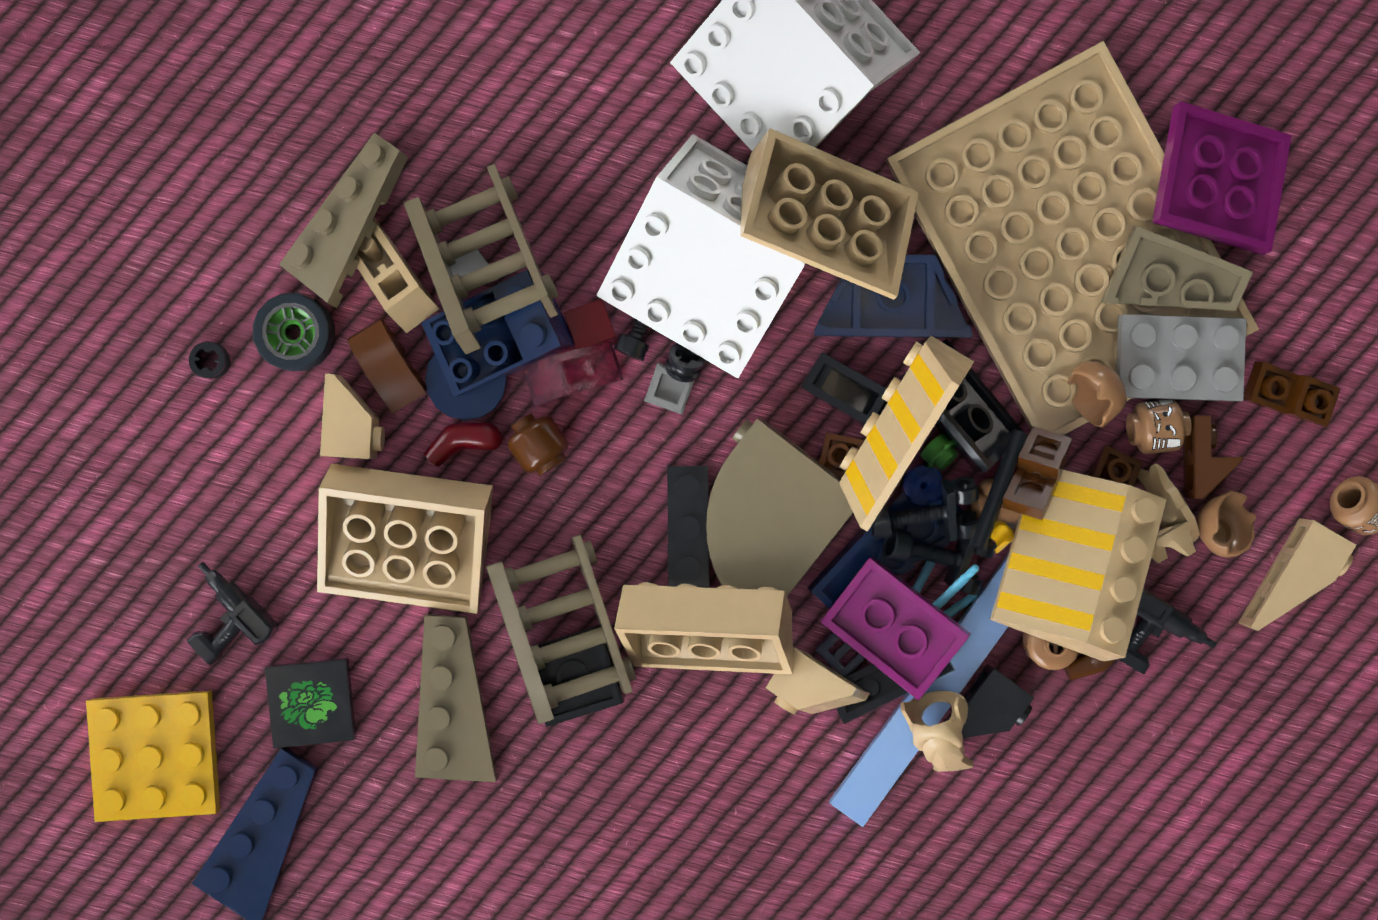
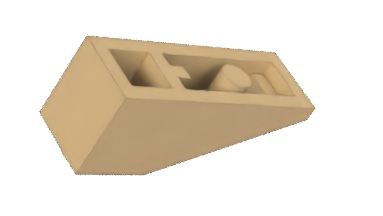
M374 218V223L377 225L371 238L363 239L355 256V259L359 261L357 268L383 309L408 333L438 311L439 307Z
M1299 518L1238 623L1259 631L1336 581L1338 576L1345 574L1353 561V555L1351 554L1356 544L1315 520Z

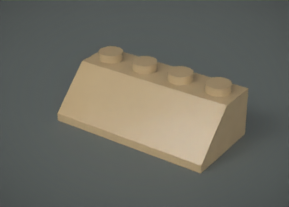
M648 582L639 583L638 585H623L614 629L634 667L793 674L792 610L785 591L773 587H760L757 590L738 589L730 585H721L717 588H700L691 584H680L677 587L658 586Z

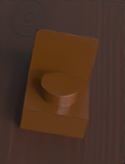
M1190 416L1191 434L1185 436L1183 443L1184 497L1204 499L1243 460V457H1212V449L1217 444V429L1214 424H1211V416Z

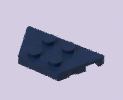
M906 255L898 296L894 300L840 278L814 329V336L929 338L933 336L935 338L970 339L972 338V330L970 325H967L957 305L958 300L952 288L948 286L945 280L944 271L936 255Z

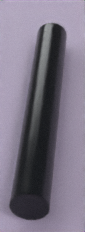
M1013 429L970 542V545L977 549L986 550L1003 504V496L1012 480L1018 464V456L1028 437L1022 431Z

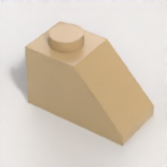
M325 374L320 456L377 459V451H383L385 442L384 427H379V417L343 376Z
M793 647V674H774L766 686V689L777 696L774 702L794 715L798 710L815 714L866 701L870 694L815 657Z

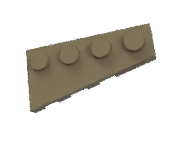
M373 133L279 265L327 303L338 308L343 297L339 290L346 275L353 276L359 263L355 256L363 239L371 238L377 225L374 223L379 205L387 203L408 156L376 133Z
M426 614L424 616L416 778L497 782L498 780L496 767L493 763L491 740L484 715V703L477 678V666L467 616Z

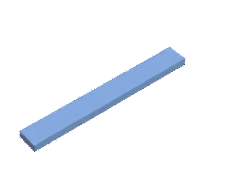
M1008 554L958 622L971 635L951 659L955 671L935 680L925 693L951 691L960 694L1008 628L1006 625L990 620ZM908 693L901 702H910L914 697ZM946 702L932 703L923 712V722L929 726L938 724L951 705ZM900 703L829 800L832 806L862 827H864L919 751L913 744V734L901 712Z

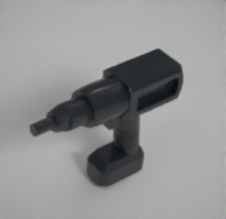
M204 562L198 565L206 575L205 579L208 585L217 593L215 595L216 599L227 610L220 617L225 625L214 638L206 631H197L187 639L188 644L207 664L212 665L240 631L254 645L263 643L275 635L279 625L252 596L248 597L233 581L228 582L221 573L214 569L211 570Z
M1143 589L1137 615L1141 616L1142 619L1132 631L1126 657L1118 660L1145 674L1150 666L1149 660L1137 651L1151 634L1159 638L1163 629L1176 637L1182 638L1184 636L1192 642L1204 643L1211 648H1215L1217 642L1207 637V633L1192 623V618Z

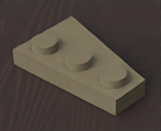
M1134 225L1101 303L1236 311L1253 272Z

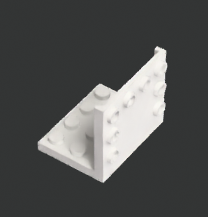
M722 0L670 63L749 149L753 151L770 128L816 148L869 92L909 65L920 52L872 0Z
M692 134L656 177L596 296L734 377L739 378L806 263L740 236L742 185L747 165Z

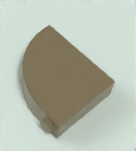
M759 416L754 423L746 419L732 437L738 444L722 465L710 494L706 522L707 543L710 558L721 585H730L738 589L756 590L760 587H773L785 591L788 596L852 515L853 511L839 484L841 479Z

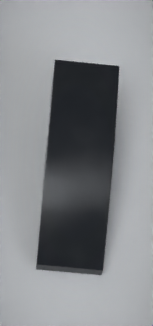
M824 353L820 354L801 386L805 391L863 426L873 412L881 415L888 403L882 399L886 391L885 387Z

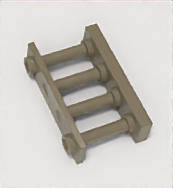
M495 164L487 167L494 187L439 211H435L433 208L427 211L419 196L404 203L452 334L465 355L481 348L475 334L482 330L481 325L541 300L550 318L558 315L552 299L559 297L556 287L549 273L542 276L512 201L519 199L509 176L501 178ZM501 202L507 219L449 244L447 241L440 242L438 233L444 231V226ZM514 234L521 251L464 276H460L459 273L453 275L450 266L456 264L455 259ZM522 268H528L534 282L533 285L473 310L472 307L466 309L462 299L469 296V291Z
M581 535L571 537L575 550L513 570L512 566L504 569L502 561L486 566L538 725L554 719L551 709L559 707L558 702L615 682H619L621 691L627 694L633 692L630 682L636 680L629 656L621 658L591 565L598 562L590 540L583 542ZM580 565L587 589L526 609L525 605L517 608L512 592L520 590L519 585ZM593 604L600 624L599 628L539 648L538 644L530 647L525 631L533 629L532 624ZM606 643L613 666L552 687L551 683L543 686L538 670L546 668L545 663Z

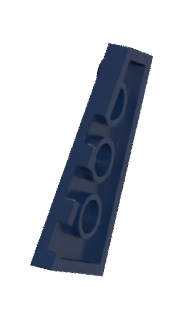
M917 469L885 505L889 511L894 513L895 511L899 512L902 510L903 512V510L907 511V509L911 510L912 508L919 509V507L923 508L924 506L940 505L942 503V489L923 471ZM956 503V513L961 512V511H964V510ZM938 519L937 521L933 520V522L929 521L928 523L921 522V524L896 527L911 532L913 541L941 548L950 544L942 519L939 521ZM871 528L868 532L861 529L807 588L830 609L870 557L873 556L896 575L900 574L901 576L915 567L914 564L921 559L909 557L904 563L886 560L883 555L885 538L874 540Z
M282 747L192 884L246 920H265L272 894L275 892L280 878V871L292 844L293 834L304 810L318 768L287 747Z

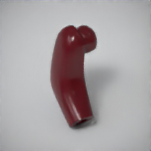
M455 423L444 428L424 452V455L432 464L439 467L454 454L464 449L495 450L502 444L503 437L498 428L491 423Z

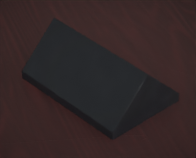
M947 338L944 341H942L944 344L956 350ZM972 368L966 374L935 424L942 433L955 442V449L972 470L980 473L988 471L1003 455L1013 429L1024 432ZM906 372L902 374L898 379L902 381Z

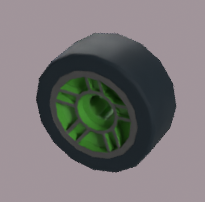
M284 293L269 299L258 310L252 325L253 341L259 354L270 365L287 371H307L320 365L331 353L335 342V324L329 311L319 301L298 293ZM298 325L301 335L298 339L293 340L290 335L286 334V330Z

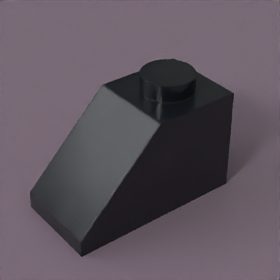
M987 663L963 695L968 704L967 719L962 729L963 738L1010 731L1014 724L1017 726L1021 725L1032 710L1030 703L1034 697ZM952 712L949 714V716L946 718L945 721H948V720H949V718L951 717Z

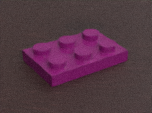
M873 556L867 560L820 621L918 701L971 635L970 632Z

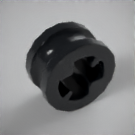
M201 342L195 345L190 351L188 358L191 370L197 376L203 378H219L227 372L230 365V355L222 345L213 342ZM204 352L217 353L219 359L214 360V362H218L215 369L209 367L202 368L200 361H205V359L201 358Z
M676 343L669 350L665 370L670 377L679 382H693L700 376L705 359Z

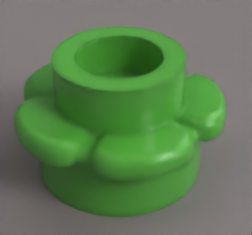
M942 433L927 445L920 456L928 463L926 466L928 470L936 466L942 471L955 460L958 453L954 450L955 442Z

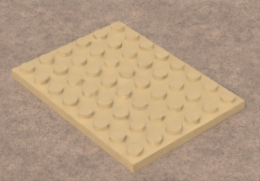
M1104 41L886 159V163L896 182L919 192L914 215L1030 430L1032 427H1036L1060 435H1065L1089 422L1072 403V398L1075 396L1078 386L1075 383L1069 385L1067 381L1071 376L1073 368L1081 362L1095 361L1102 362L1116 371L1118 315L1246 318V336L1259 330L1243 298H1241L1236 311L1101 303L1134 225L1220 258L1211 240L1152 223L1164 152Z

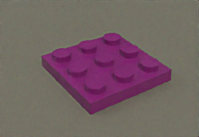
M1182 101L1174 105L1152 223L1261 255L1272 252L1292 135Z

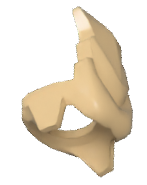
M1157 463L1150 466V471L1140 469L1137 478L1145 486L1146 490L1149 493L1167 499L1160 523L1162 528L1158 531L1152 559L1156 563L1167 559L1165 547H1170L1185 556L1192 555L1196 552L1193 543L1199 538L1200 531L1186 501L1160 465Z
M933 691L924 693L919 701L914 698L910 702L900 703L901 712L913 734V744L919 751H923L926 760L933 764V770L937 772L959 771L974 767L973 761L964 755L965 747L963 746L962 729L968 714V704L964 696L951 691ZM935 702L950 704L952 714L948 721L932 726L923 722V712L929 705Z

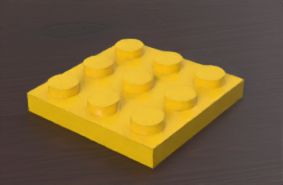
M212 690L91 698L86 701L95 822L217 814L220 811Z

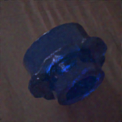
M924 465L914 467L906 474L903 490L905 495L910 496L911 501L919 506H925L931 500L936 501L942 494V475L934 467L926 468ZM922 482L927 483V487L925 489H921L920 487Z

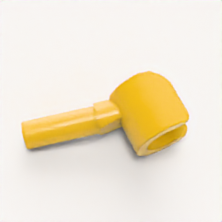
M1002 521L995 523L990 537L997 545L994 551L999 553L1014 539L1013 530Z

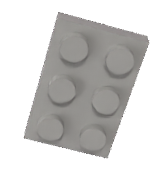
M1118 315L1116 372L1124 383L1127 398L1243 401L1246 318Z

